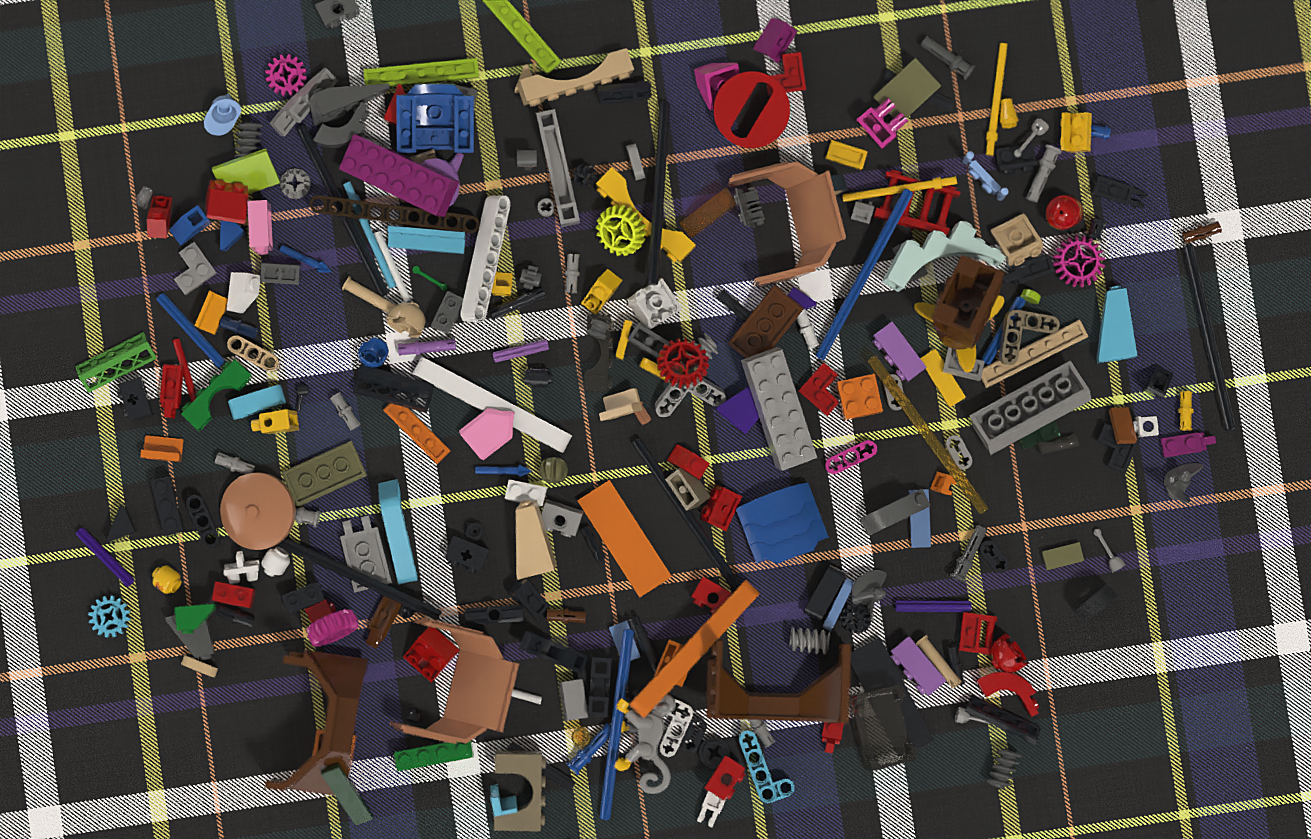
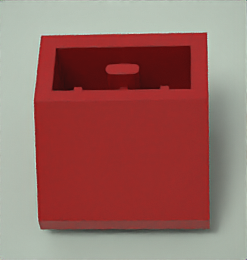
M429 626L403 658L432 683L460 650L435 627Z

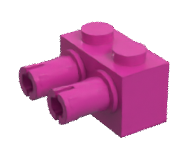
M889 98L876 109L869 108L857 119V122L881 149L895 139L896 131L908 122L906 117L899 121L904 117L901 112L889 123L883 121V117L896 107L893 103L890 104L891 100Z

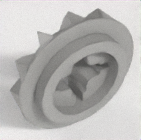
M297 168L290 169L281 176L280 187L287 197L299 199L308 193L311 182L308 174L303 170ZM294 176H296L298 182L303 183L297 185L296 191L293 185L287 184L293 182Z

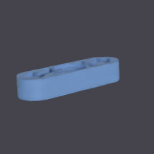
M846 577L822 628L831 632L855 581Z

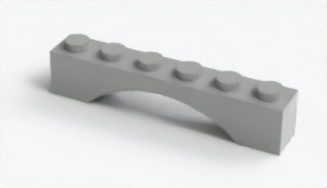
M555 109L536 113L561 228L580 224Z

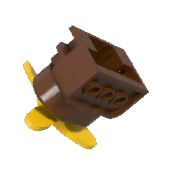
M961 255L952 276H948L944 283V291L938 295L937 305L920 302L916 303L914 308L919 315L933 322L941 342L952 349H956L957 359L961 368L965 372L970 373L975 366L976 343L979 341L987 322L1004 305V297L1000 296L999 293L1005 272Z

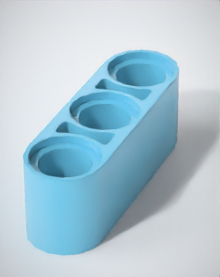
M275 385L228 401L233 420L284 405L286 400L281 385Z

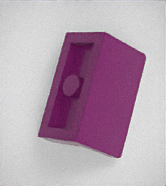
M772 17L753 50L764 54L772 62L778 64L797 31L787 22Z

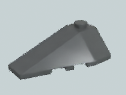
M389 84L330 87L325 90L319 88L315 90L309 99L315 127L337 118V115L343 110L348 112L353 110L361 101L367 103L386 94L390 86Z

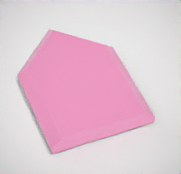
M487 408L460 429V435L479 458L484 460L513 438L515 412Z

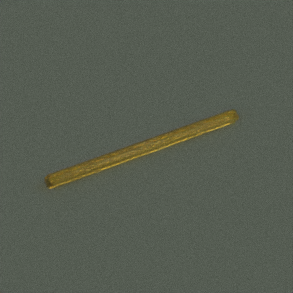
M871 357L868 363L976 510L980 514L984 513L988 509L987 505L878 357Z

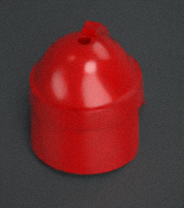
M1072 195L1057 196L1049 202L1046 208L1047 223L1058 230H1066L1076 226L1083 217L1082 205Z

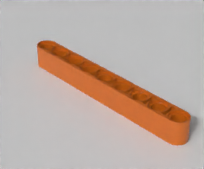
M745 580L629 705L644 718L757 598L760 592Z

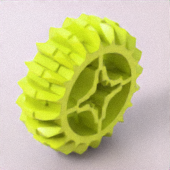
M614 205L601 213V217L597 220L599 224L596 225V229L599 232L596 236L602 238L599 243H605L604 249L609 247L610 253L616 251L617 256H620L622 253L624 256H627L641 248L647 232L643 230L646 224H641L643 217L638 218L637 216L639 211L633 213L632 207L626 209V205H621L620 207L619 205ZM613 217H619V218H622V220H621V221H617V220L613 221V220H611V218H613ZM622 239H625V240L628 239V240H630L631 242H630V243H623V242H620V241H621Z

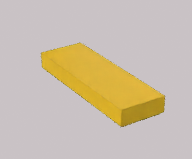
M936 349L920 358L927 367L925 369L949 408L966 398L951 374L943 373L945 363Z

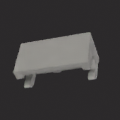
M583 680L558 683L564 721L588 718Z

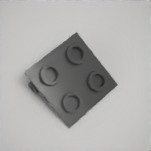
M751 187L746 192L736 188L734 199L736 204L740 206L739 218L741 223L752 228L756 227L755 223L757 226L763 225L765 217L763 210H761L762 207L751 209V206L761 203L760 201L753 202L760 200L758 190H755V187Z

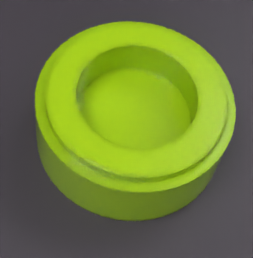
M1029 289L1023 290L1021 295L1023 299L1033 304H1039L1041 299L1040 294Z

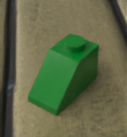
M216 604L175 607L176 630L182 631V634L194 633V630L199 629L214 612Z

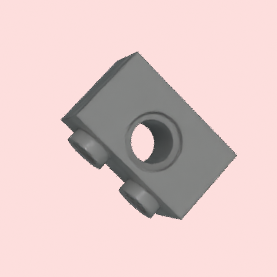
M547 499L543 508L542 518L546 530L553 531L555 529L561 531V535L571 537L576 535L584 511ZM562 515L566 522L563 524L558 523L556 516Z

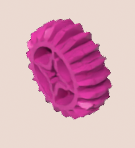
M1074 236V242L1070 237L1067 238L1068 245L1065 242H1061L1060 245L1063 249L1056 248V252L1060 255L1056 254L1053 256L1054 259L1059 260L1053 263V266H1059L1055 273L1062 272L1059 279L1062 280L1066 277L1065 284H1069L1072 280V287H1075L1077 282H1079L1080 287H1083L1084 281L1088 286L1091 285L1090 278L1096 281L1098 278L1095 274H1102L1098 268L1105 267L1104 264L1099 263L1105 260V257H1099L1103 250L1096 251L1099 244L1096 243L1092 246L1093 239L1091 238L1086 243L1085 236H1082L1081 241H1079L1078 236ZM1074 247V257L1064 260L1066 251ZM1080 247L1087 249L1093 257L1085 256ZM1077 256L1080 260L1085 261L1081 264V267L1078 263L1073 262L1077 259ZM1094 263L1091 273L1084 276V266ZM1065 266L1073 267L1078 276L1071 274Z
M352 610L334 612L316 620L315 623H312L307 628L308 639L313 646H322L338 641L358 628V619Z

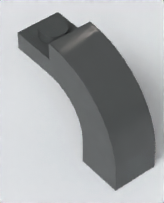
M923 489L860 520L868 536L931 505Z

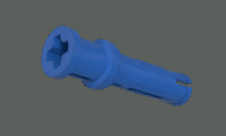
M606 723L583 750H578L577 755L570 762H566V765L573 772L579 775V771L587 763L591 762V757L610 738L611 726Z

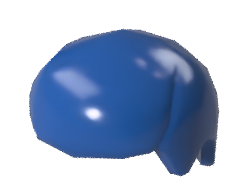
M372 337L368 342L361 344L358 350L359 360L365 366L373 368L384 364L389 353L388 345L383 340Z

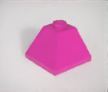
M710 63L694 69L697 87L709 110L714 109L715 98L722 85L733 76L740 74L738 63Z

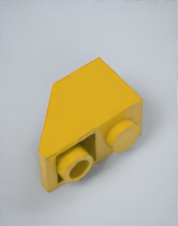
M607 269L597 279L581 304L597 315L623 280Z

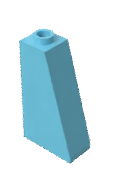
M1121 286L1110 287V291L1105 293L1096 358L1097 363L1137 357L1127 288L1121 289Z

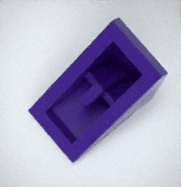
M795 287L788 294L806 310L816 308L817 306L816 301Z

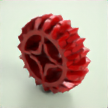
M678 338L676 343L671 340L669 341V346H663L664 351L661 350L659 352L660 357L657 358V363L659 364L657 369L661 371L660 376L665 377V383L672 381V387L675 384H679V389L682 388V385H685L688 389L690 388V383L696 386L697 381H703L702 376H706V370L709 369V364L707 363L709 357L705 356L706 350H700L701 344L695 346L694 340L688 343L687 338L684 339V342H681ZM678 352L677 358L667 362L671 355ZM681 359H682V362H685V363H686L685 368H684V365H681L682 363H680ZM699 365L696 371L688 374L689 369Z

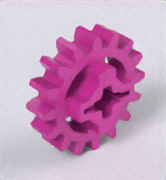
M289 54L286 59H284L283 55H280V60L273 58L274 64H268L270 70H266L265 73L270 75V77H267L266 81L272 82L269 88L275 87L274 92L276 94L281 91L282 96H285L286 92L292 96V91L298 92V87L304 86L302 81L307 80V77L303 74L307 73V70L301 69L304 64L302 62L297 63V57L291 60V55ZM287 63L294 65L297 69H291ZM280 66L278 72L274 73L276 68ZM284 68L290 74L288 75V82L282 77L285 72ZM295 78H298L297 82L292 85ZM275 82H282L285 85V87H281L277 85Z

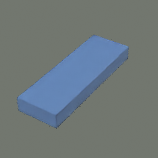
M929 489L923 490L929 501ZM909 490V495L919 490ZM929 507L910 516L911 548L931 547Z

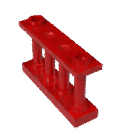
M896 170L887 171L884 177L890 179L888 187L896 186L897 181L905 184L923 182L902 176V173ZM949 185L941 189H927L921 213L917 219L911 218L910 214H908L913 199L912 196L897 224L926 233H931L934 230L941 231L948 237L950 228H947L945 224L952 197L958 198L960 192L956 191V187ZM937 192L944 194L945 198L938 222L933 224L928 222L927 216L933 194ZM894 194L885 196L883 206L880 209L876 208L873 218L883 221L888 220L892 213L890 206Z

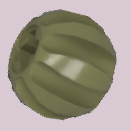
M555 457L544 459L539 468L542 480L548 483H560L565 480L568 473L566 462Z

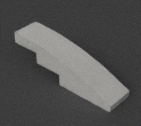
M324 68L282 107L269 124L280 136L285 137L296 122L301 123L311 110L309 99L312 96V92L319 88L325 90L334 87L338 80L327 68Z

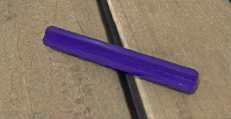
M81 527L76 532L80 540L125 586L129 587L134 583L135 579L85 528Z
M897 600L895 602L896 612H971L972 608L971 601Z

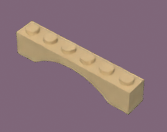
M625 48L609 53L597 69L583 77L572 80H554L537 74L520 79L517 87L524 106L530 104L532 107L540 104L545 99H548V101L558 99V95L566 94V96L577 93L576 90L582 88L586 91L594 88V85L599 83L601 85L609 84L612 82V79H626L630 77L634 68L628 50Z

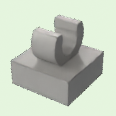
M859 199L858 202H855L851 219L869 224L874 206H872L870 201L867 205L861 203L862 199Z

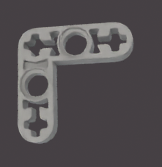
M703 378L702 382L697 381L696 386L690 383V388L688 389L685 385L679 389V384H675L672 387L670 383L656 401L655 410L660 417L669 416L688 391L715 407L723 404L726 401V396L722 388ZM700 384L707 386L704 391L696 390ZM674 389L680 391V394L676 397L670 395V392ZM720 394L721 398H716L714 400L713 395L718 396ZM667 404V409L663 408L661 410L660 406L664 407Z

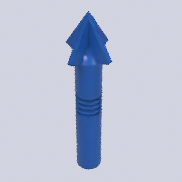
M282 245L279 250L316 268L318 273L332 272L323 261L318 262L310 257L308 258V256L285 245Z
M521 465L518 467H475V474H510L521 477L532 472V470Z

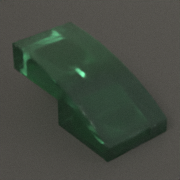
M1054 420L1018 441L1023 450L1061 435Z

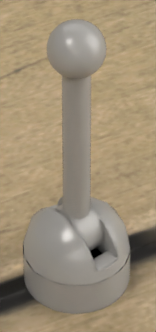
M1036 119L1032 125L1033 133L1018 150L1014 151L1015 157L1021 156V152L1035 135H1043L1049 129L1045 121Z
M1095 529L1094 535L1098 536L1111 558L1109 568L1112 573L1126 566L1120 557L1113 556L1101 535V530Z
M957 708L955 722L966 723L971 719L988 723L975 716H971L965 712V708Z

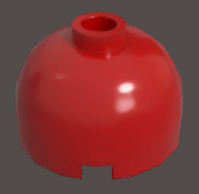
M1005 633L991 647V655L993 657L991 662L996 669L1001 668L1008 673L1017 672L1028 664V662H1024L1027 658L1015 641L1011 643L1008 640L1010 636Z

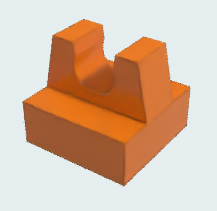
M937 472L930 490L951 495L952 491L948 490L950 484L955 485L957 481L948 474Z

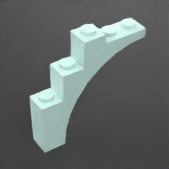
M959 221L954 225L948 238L943 232L934 230L928 234L922 247L913 240H907L902 243L882 283L899 292L906 286L912 275L923 265L939 258L964 255L983 260L997 267L1003 263L1006 256L1001 254L999 249L986 245L984 240L978 237L975 238L974 235L977 230L972 228L973 226L970 223Z

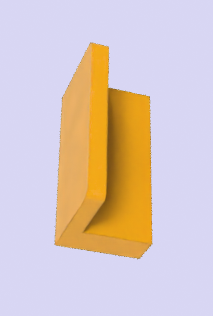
M209 291L195 326L215 335L226 311L228 299Z

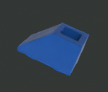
M197 205L184 214L172 226L170 232L178 243L183 245L212 223Z

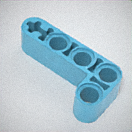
M749 730L741 732L739 743L759 798L765 803H771L790 796L795 789L793 782L786 778L772 782L756 735ZM745 734L753 737L750 742L752 746L756 744V749L745 751V748H749L747 742L742 741L745 738ZM752 752H757L760 756L759 761L756 763H752L749 760V755ZM759 770H763L766 773V778L763 781H758L755 777L756 772ZM783 782H788L791 785V789L787 793H783L780 790V785ZM764 789L772 790L773 795L770 799L762 797Z

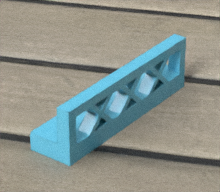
M388 226V248L464 254L465 232Z

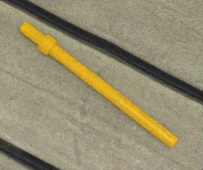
M1000 43L989 132L986 133V156H993L995 142H997L998 138L996 130L1008 45L1006 43Z
M956 176L943 179L937 177L930 181L843 194V201L847 202L902 193L904 189L910 191L929 188L941 189L942 186L957 184Z

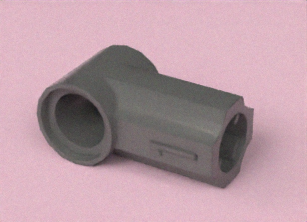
M517 150V167H523L525 171H531L533 167H537V150Z

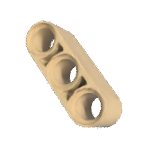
M232 336L227 342L231 352L267 372H276L280 367V361L275 355L240 336ZM236 340L242 342V346L238 350L232 348V344ZM253 349L258 350V357L250 359L249 352ZM270 358L275 359V366L267 368L266 361Z

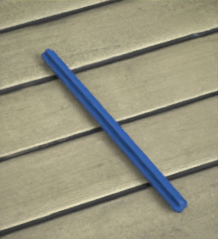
M908 189L903 190L815 356L821 360L826 358L913 196L912 191Z
M624 629L599 816L602 820H610L616 777V768L614 766L618 761L624 714L617 709V704L620 699L625 700L634 636V631L631 629Z

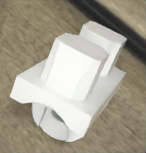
M237 551V563L224 565V576H227L230 584L240 582V573H246L248 581L258 580L259 559L244 561L242 551Z

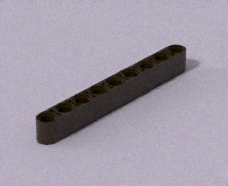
M321 195L314 196L310 200L311 210L314 213L443 231L465 232V234L476 233L480 226L479 220L470 215L446 212L445 217L437 216V224L431 225L428 223L427 218L434 214L423 209ZM315 200H322L324 207L320 210L313 207ZM335 202H340L343 205V210L335 212L332 209V205ZM360 205L362 212L359 215L353 214L351 212L352 206ZM378 207L381 210V215L379 217L371 216L370 211L372 208ZM392 210H398L400 218L393 220L390 218L389 213ZM410 213H417L419 220L411 222L408 219ZM450 217L457 220V225L453 228L449 227L446 223ZM468 220L475 221L476 228L474 230L466 228L465 223Z

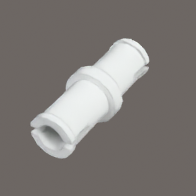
M804 309L797 317V321L801 329L799 330L800 334H803L808 349L820 344L813 330L814 325H811L806 309Z

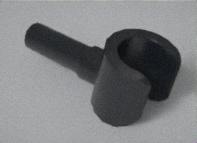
M301 385L297 390L298 402L296 411L298 412L301 411L303 396H309L308 385Z

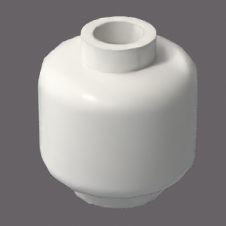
M280 547L270 548L261 562L265 568L264 572L270 576L282 575L290 563L288 552Z

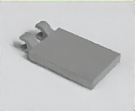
M369 515L361 517L364 530L353 533L351 520L342 522L345 535L340 536L347 566L384 584L392 583L378 527L372 528ZM352 581L354 593L368 589Z

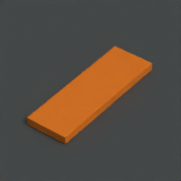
M610 480L577 500L639 598L672 577Z

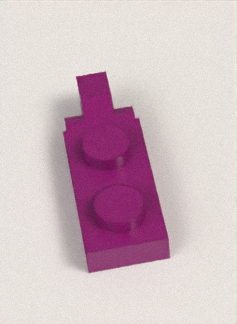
M1204 433L1160 439L1163 458L1202 452L1207 450L1206 445L1216 443L1215 436L1204 437Z

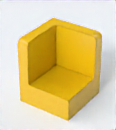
M496 271L492 295L511 296L512 273Z

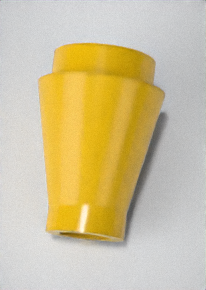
M1012 99L1001 100L1000 124H1002L1003 128L1016 127L1019 120Z

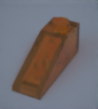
M725 188L679 224L689 238L692 239L735 208L737 204L732 194Z

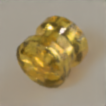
M580 727L572 732L571 739L576 746L582 747L589 743L591 735L586 728Z

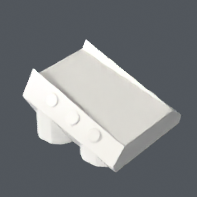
M659 278L658 285H648L627 299L628 306L631 307L642 326L649 330L682 309L663 278Z

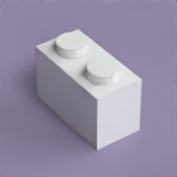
M509 480L505 499L515 502L529 499L531 502L537 500L539 507H543L547 487Z

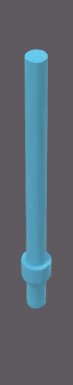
M351 182L343 184L349 199L361 201L359 195H356ZM360 205L353 206L356 215H359L362 212V207ZM359 219L389 289L396 287L368 220Z

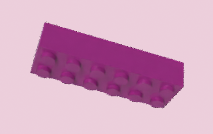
M357 134L353 135L339 167L340 170L441 217H445L459 185V181Z

